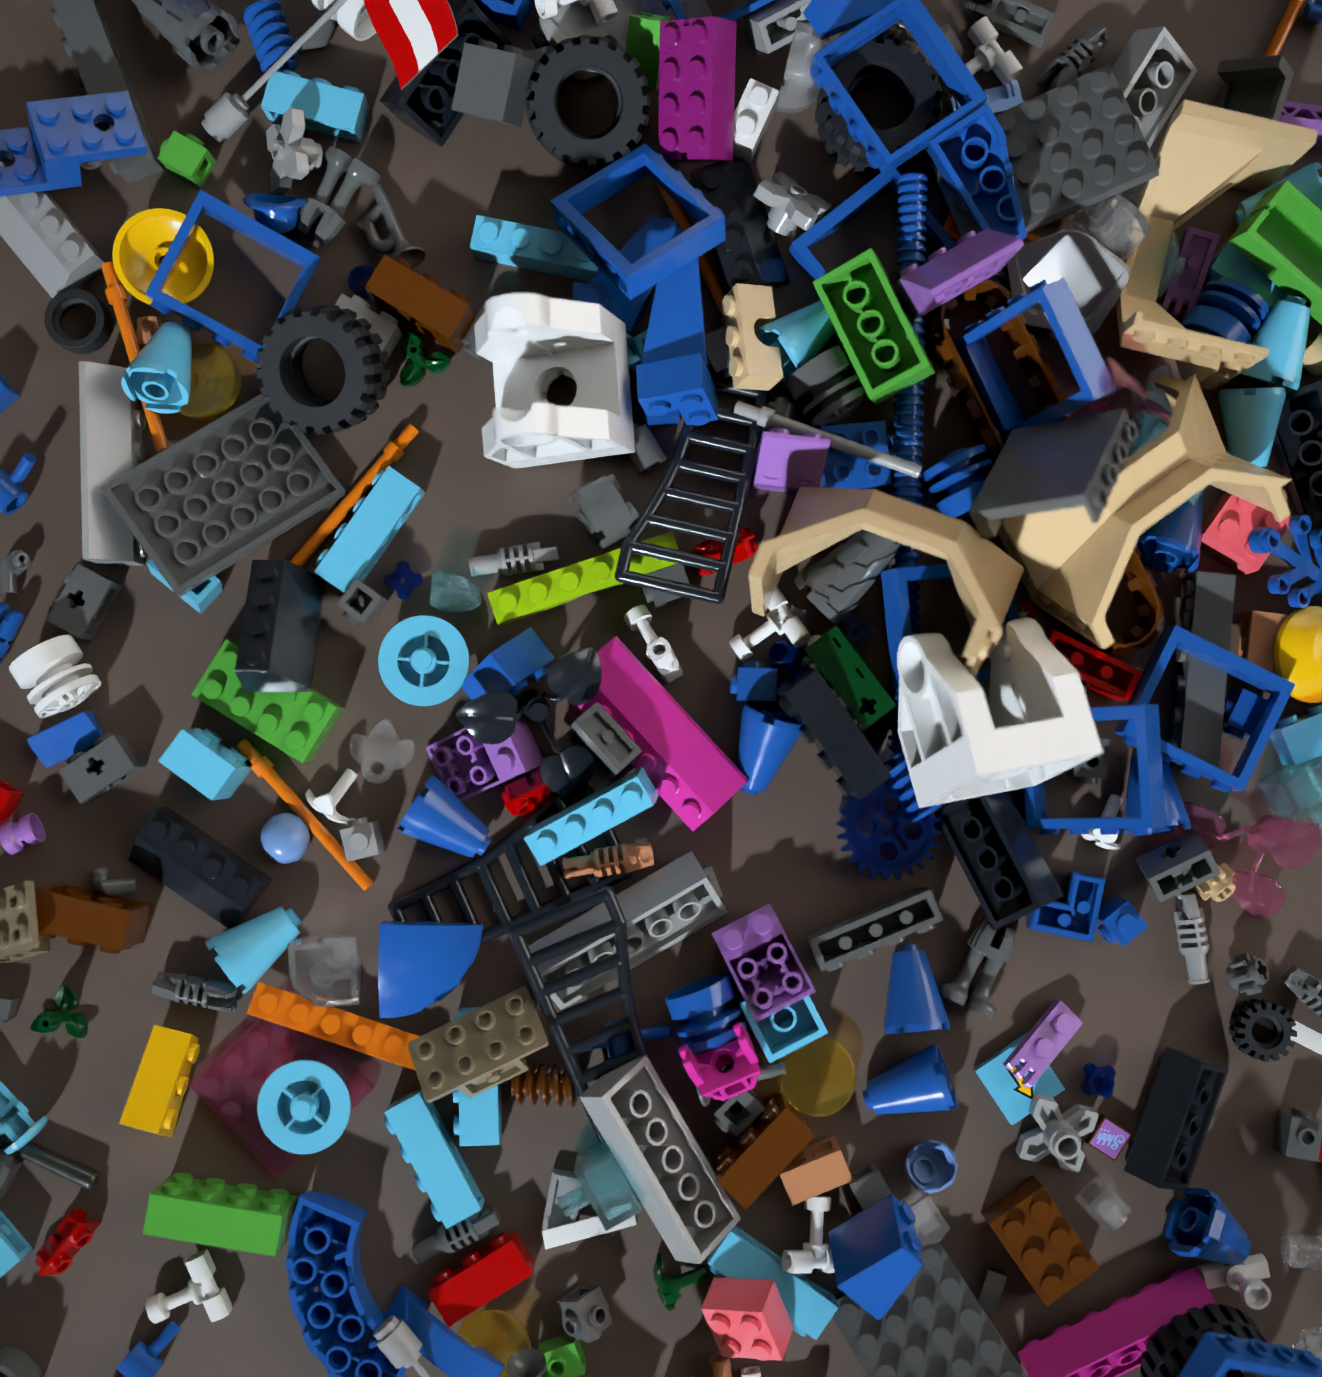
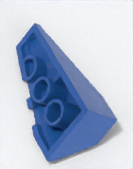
M986 103L930 140L927 152L980 232L990 229L1019 237L1023 240L1027 237L1013 179V169L1008 156L1005 133Z

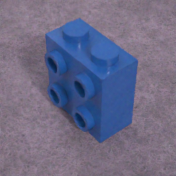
M885 420L820 427V430L888 454V449H892L891 429L886 430ZM829 447L822 474L823 488L887 490L892 485L891 481L895 480L893 473L896 470Z

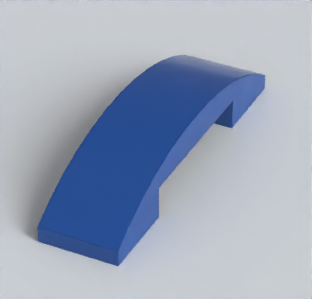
M405 1285L401 1287L385 1316L388 1318L391 1315H395L398 1320L403 1319L421 1341L422 1347L419 1352L425 1359L450 1377L500 1376L505 1368L502 1362L480 1345L474 1348L427 1310L429 1304Z

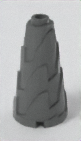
M131 0L138 7L137 10L156 26L163 36L177 49L176 53L201 73H203L202 68L209 73L219 69L230 58L236 47L230 40L232 34L237 38L239 36L237 21L230 13L209 0Z
M861 529L844 544H839L820 561L815 560L794 579V583L800 590L805 588L809 592L806 597L829 620L840 626L860 604L858 601L877 580L876 576L898 553L897 549L902 543Z

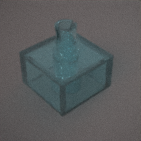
M1322 755L1296 766L1289 765L1255 783L1273 817L1302 820L1310 816L1319 833V837L1322 838Z
M597 1142L577 1153L574 1173L581 1186L557 1198L560 1208L565 1209L563 1210L565 1217H569L572 1213L591 1203L604 1229L607 1231L642 1211L640 1199L607 1144Z

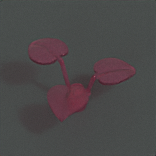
M1108 355L1106 360L1103 357L1102 359L1110 374L1112 385L1117 386V390L1112 392L1107 398L1102 397L1090 403L1091 405L1080 416L1116 410L1117 408L1111 402L1125 387L1145 399L1148 395L1139 381L1131 374H1128L1127 370L1117 360ZM1150 398L1126 410L1128 416L1142 409L1148 410L1156 414L1168 425L1172 414L1167 409Z
M1183 801L1191 821V829L1183 831L1182 825L1175 826L1179 836L1196 830L1207 847L1213 849L1218 839L1226 841L1247 833L1249 845L1259 850L1250 873L1245 871L1234 872L1235 875L1233 877L1236 881L1233 884L1236 888L1232 893V897L1242 909L1259 918L1268 919L1279 912L1285 902L1283 888L1272 877L1264 874L1257 875L1260 863L1266 852H1272L1274 860L1285 868L1298 869L1304 867L1310 862L1317 851L1321 826L1319 824L1302 823L1266 814L1261 816L1254 825L1246 823L1242 828L1223 834L1226 823L1216 811L1200 804Z

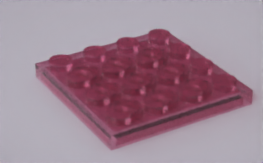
M259 1018L196 1077L189 1086L274 1178L278 1180L304 1154H294L279 1148L269 1140L261 1128L257 1113L258 1097L264 1082L275 1070L284 1064L297 1060H314L331 1067L340 1075L348 1088L351 1110L374 1089V1086L334 1043Z

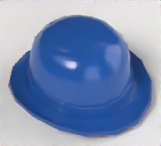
M250 193L242 199L246 206L253 209L255 221L277 233H286L293 230L298 223L300 207L307 205L305 198L268 193Z

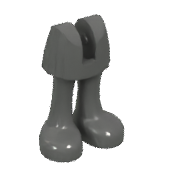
M331 145L325 154L328 164L323 180L313 199L305 197L307 205L301 207L297 229L310 236L315 232V239L325 246L335 238L345 225L346 221L343 219V216L356 190L363 184L375 186L381 179V176L372 168L356 158L352 159L347 153ZM347 172L340 189L330 206H328L327 204L342 173Z
M984 918L966 942L971 948L963 967L952 982L945 983L940 987L939 994L963 1006L965 1004L966 1007L994 1020L997 1009L990 1001V991L1003 963H1010L1015 945L1016 931L1003 927L992 947L990 944L996 930L993 929L989 919ZM985 956L987 959L975 988L968 997L970 982Z

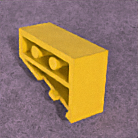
M158 1025L153 1026L119 1124L173 1138L183 1097L188 1087L191 1066L196 1062L199 1055V1038L189 1033Z

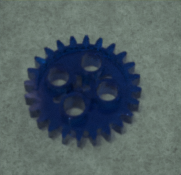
M895 777L889 778L887 784L882 783L861 800L845 797L844 800L849 805V808L838 809V812L845 816V820L835 822V825L844 827V832L836 835V838L846 839L847 842L840 850L842 852H852L847 861L852 863L859 860L860 862L857 867L859 872L869 867V877L874 878L878 871H880L881 878L884 881L888 880L890 872L893 873L896 880H901L902 870L909 876H913V865L924 869L925 867L921 859L923 857L934 858L928 851L929 847H939V844L932 840L933 835L942 834L941 830L933 828V824L941 821V817L931 816L930 813L915 821L919 828L916 837L908 839L905 836L904 826L917 816L918 811L907 812L905 810L912 801L911 799L900 801L899 797L905 789H893L892 786L896 782ZM888 796H893L898 803L897 810L892 814H887L882 806L883 800ZM870 805L877 809L884 821L895 823L892 830L908 846L906 851L901 848L893 835L882 833L885 826L869 810ZM863 817H869L874 826L871 833L867 835H862L858 830V822ZM884 842H890L894 846V854L887 860L882 859L879 855V848Z

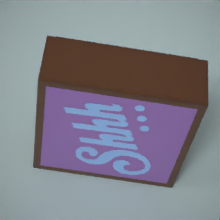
M1101 1114L1096 1122L1094 1131L1088 1134L1085 1142L1108 1158L1116 1161L1132 1133Z

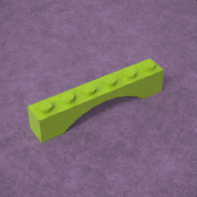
M673 531L641 541L679 550ZM621 548L487 593L497 624L503 627L569 601L624 584L615 579V571ZM633 554L629 571L649 574L678 563Z

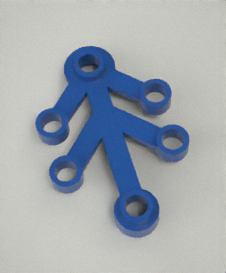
M1294 515L1289 520V530L1293 534L1296 552L1282 543L1279 532L1271 527L1254 528L1249 535V547L1252 552L1256 554L1273 553L1293 567L1282 574L1270 576L1267 584L1270 593L1286 594L1290 590L1291 584L1305 577L1309 578V584L1305 587L1290 590L1288 603L1293 608H1306L1311 598L1316 595L1322 598V529H1315L1310 532L1312 522L1308 515ZM1309 532V545L1314 549L1316 566L1312 563L1306 536Z

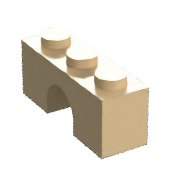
M736 283L722 300V313L725 315L727 327L725 341L729 346L730 352L729 373L733 377L734 389L769 391L783 378L780 347L764 345L758 340L754 330L770 323L776 317L772 287Z

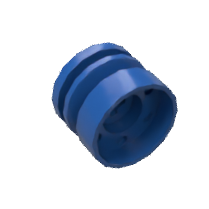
M1214 277L1207 282L1204 291L1198 296L1197 306H1193L1188 311L1180 324L1186 330L1250 344V335L1258 332L1260 324L1264 322L1269 314V306L1257 291L1246 284L1231 278Z
M985 444L969 448L965 447L948 454L922 473L925 481L939 477L941 481L929 488L930 493L946 490L948 496L936 504L940 513L956 519L969 515V511L987 479L983 477L982 472L994 464L992 459L979 463L976 462V459L988 452Z
M727 973L715 974L696 980L664 997L672 1020L688 1019L687 1022L677 1029V1034L679 1037H686L681 1042L682 1046L687 1044L692 1053L719 1047L737 1037L733 1029V1025L742 1022L745 1029L748 1028L745 1018L738 1017L742 1013L740 1005L724 1006L725 1003L735 996Z

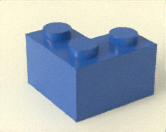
M701 353L636 365L638 401L647 416H662L668 412L679 410L687 426H701L709 421L718 420L716 385Z
M530 627L491 652L468 675L461 688L471 700L486 693L496 691L516 696L529 685L527 682L529 679L535 683L548 672L546 665L555 657Z

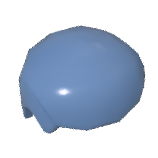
M291 813L274 815L262 828L260 835L262 849L272 861L282 864L296 862L301 859L310 845L309 828L297 815Z
M926 1140L913 1147L907 1153L903 1168L907 1180L916 1190L932 1194L944 1190L954 1182L958 1163L955 1153L945 1143L936 1140Z

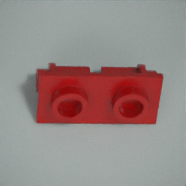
M740 527L733 565L753 557L754 553L759 550L756 541L753 539L755 535L748 527ZM711 539L705 540L695 546L696 549L689 553L720 559L724 542ZM696 568L700 576L703 574L709 576L713 573H716L713 571Z
M540 769L531 773L535 784L530 786L524 776L504 786L505 790L500 792L505 802L504 806L513 816L529 813L535 808V805L546 799L551 800L555 798V792L550 790L543 782Z
M76 1208L74 1211L71 1210L56 1228L63 1238L60 1240L57 1234H52L36 1253L35 1264L41 1268L37 1276L59 1275L65 1272L71 1266L72 1259L78 1251L91 1241L94 1231L101 1222L87 1221L85 1219L87 1213L82 1208Z

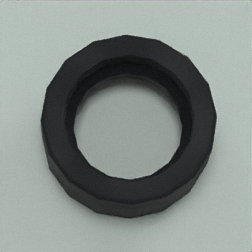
M67 289L58 293L49 301L45 310L44 324L49 336L57 344L76 354H90L100 350L108 342L113 331V318L109 308L95 295L83 289ZM86 304L95 311L96 324L93 331L86 337L79 340L71 339L63 333V317L72 306Z

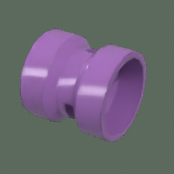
M34 813L21 816L18 822L9 821L0 825V842L7 853L11 855L23 851L28 844L36 846L43 843L46 839L43 824Z

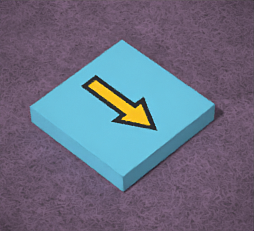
M1027 1033L973 1068L1011 1125H1014L1030 1114L1029 1108L1034 1094L1038 1093L1054 1098L1065 1090L1050 1065L1035 1084L1028 1089L1022 1084V1080L1029 1072L1021 1079H1017L1013 1075V1071L1019 1065V1062L1011 1070L1004 1066L1005 1060Z

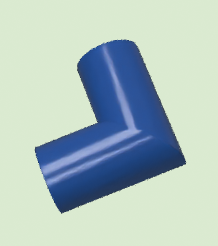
M1071 871L1065 903L1054 901L1027 914L1025 920L1026 927L1031 930L1093 942L1106 878Z

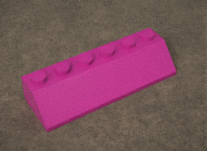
M615 636L597 652L602 667V679L597 694L589 702L578 705V707L585 713L596 702L602 706L642 750L630 764L636 770L643 767L661 798L694 831L749 780L622 641Z
M1195 1267L1187 1271L1186 1269H1180L1172 1273L1168 1280L1158 1285L1151 1283L1144 1286L1139 1294L1129 1299L1122 1297L1115 1300L1110 1305V1308L1099 1313L1098 1311H1093L1084 1315L1079 1323L1070 1327L1068 1325L1060 1326L1052 1332L1051 1336L1041 1341L1035 1339L1027 1342L1022 1347V1350L1017 1353L1028 1377H1119L1141 1366V1357L1143 1351H1147V1342L1151 1337L1154 1338L1157 1335L1156 1330L1162 1325L1166 1326L1169 1324L1172 1317L1177 1314L1181 1316L1193 1307L1203 1308L1205 1304L1217 1306V1302Z

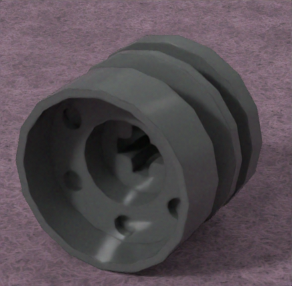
M835 346L819 354L797 369L784 382L786 389L795 402L808 398L812 400L803 409L802 414L804 417H808L819 412L809 421V425L817 429L842 420L856 410L858 405L868 397L863 386L852 391L861 382L858 374L844 379L843 375L850 369L852 362L842 346Z

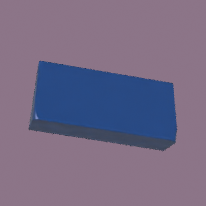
M84 711L27 738V742L46 768H50L80 751L94 747L93 742L104 734L94 713Z

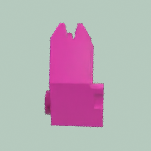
M742 1022L733 1025V1029L738 1036L737 1040L713 1048L711 1051L695 1057L687 1044L678 1048L687 1074L694 1084L699 1087L703 1097L710 1096L713 1099L725 1101L755 1087L757 1076L761 1073L750 1036ZM734 1064L730 1071L721 1072L725 1065Z

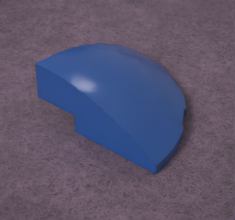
M383 921L380 923L378 951L380 1018L402 1017L420 1012L422 1009L437 1001H441L460 984V980L476 958L484 924L431 921Z

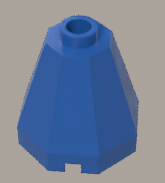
M1187 1188L1183 1192L1187 1196L1182 1201L1175 1199L1170 1204L1163 1226V1233L1166 1238L1170 1239L1171 1243H1168V1246L1174 1253L1179 1256L1230 1265H1239L1249 1256L1251 1242L1248 1235L1214 1192L1203 1188Z

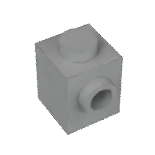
M367 817L348 821L349 828L340 830L347 862L386 852L379 820L369 823Z

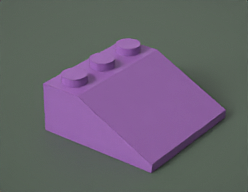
M985 229L978 234L972 230L956 241L958 245L954 248L947 250L946 247H942L928 257L929 262L919 267L915 263L899 273L901 278L894 288L913 321L997 274L1024 245L1022 239L990 229Z

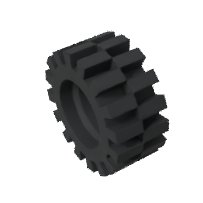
M1251 999V1003L1246 1001L1241 1003L1242 1010L1236 1008L1233 1011L1237 1017L1236 1019L1230 1017L1229 1023L1234 1025V1028L1229 1029V1034L1235 1037L1232 1041L1243 1053L1257 1060L1269 1062V1059L1274 1061L1280 1060L1279 1054L1288 1055L1290 1052L1285 1049L1287 1046L1294 1047L1295 1042L1290 1039L1291 1036L1297 1037V1031L1292 1029V1026H1296L1295 1020L1289 1018L1291 1014L1287 1010L1282 1009L1283 1007L1268 1000ZM1260 1018H1268L1274 1027L1272 1036L1265 1042H1257L1252 1035L1253 1024Z

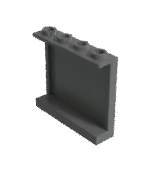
M1121 408L1013 429L969 511L982 539L995 537L1003 519L1006 517L1085 506L1092 523H1098L1104 507L1107 506L1113 487L1118 481L1122 467L1127 461L1131 447L1137 439L1136 424L1130 420L1126 409Z

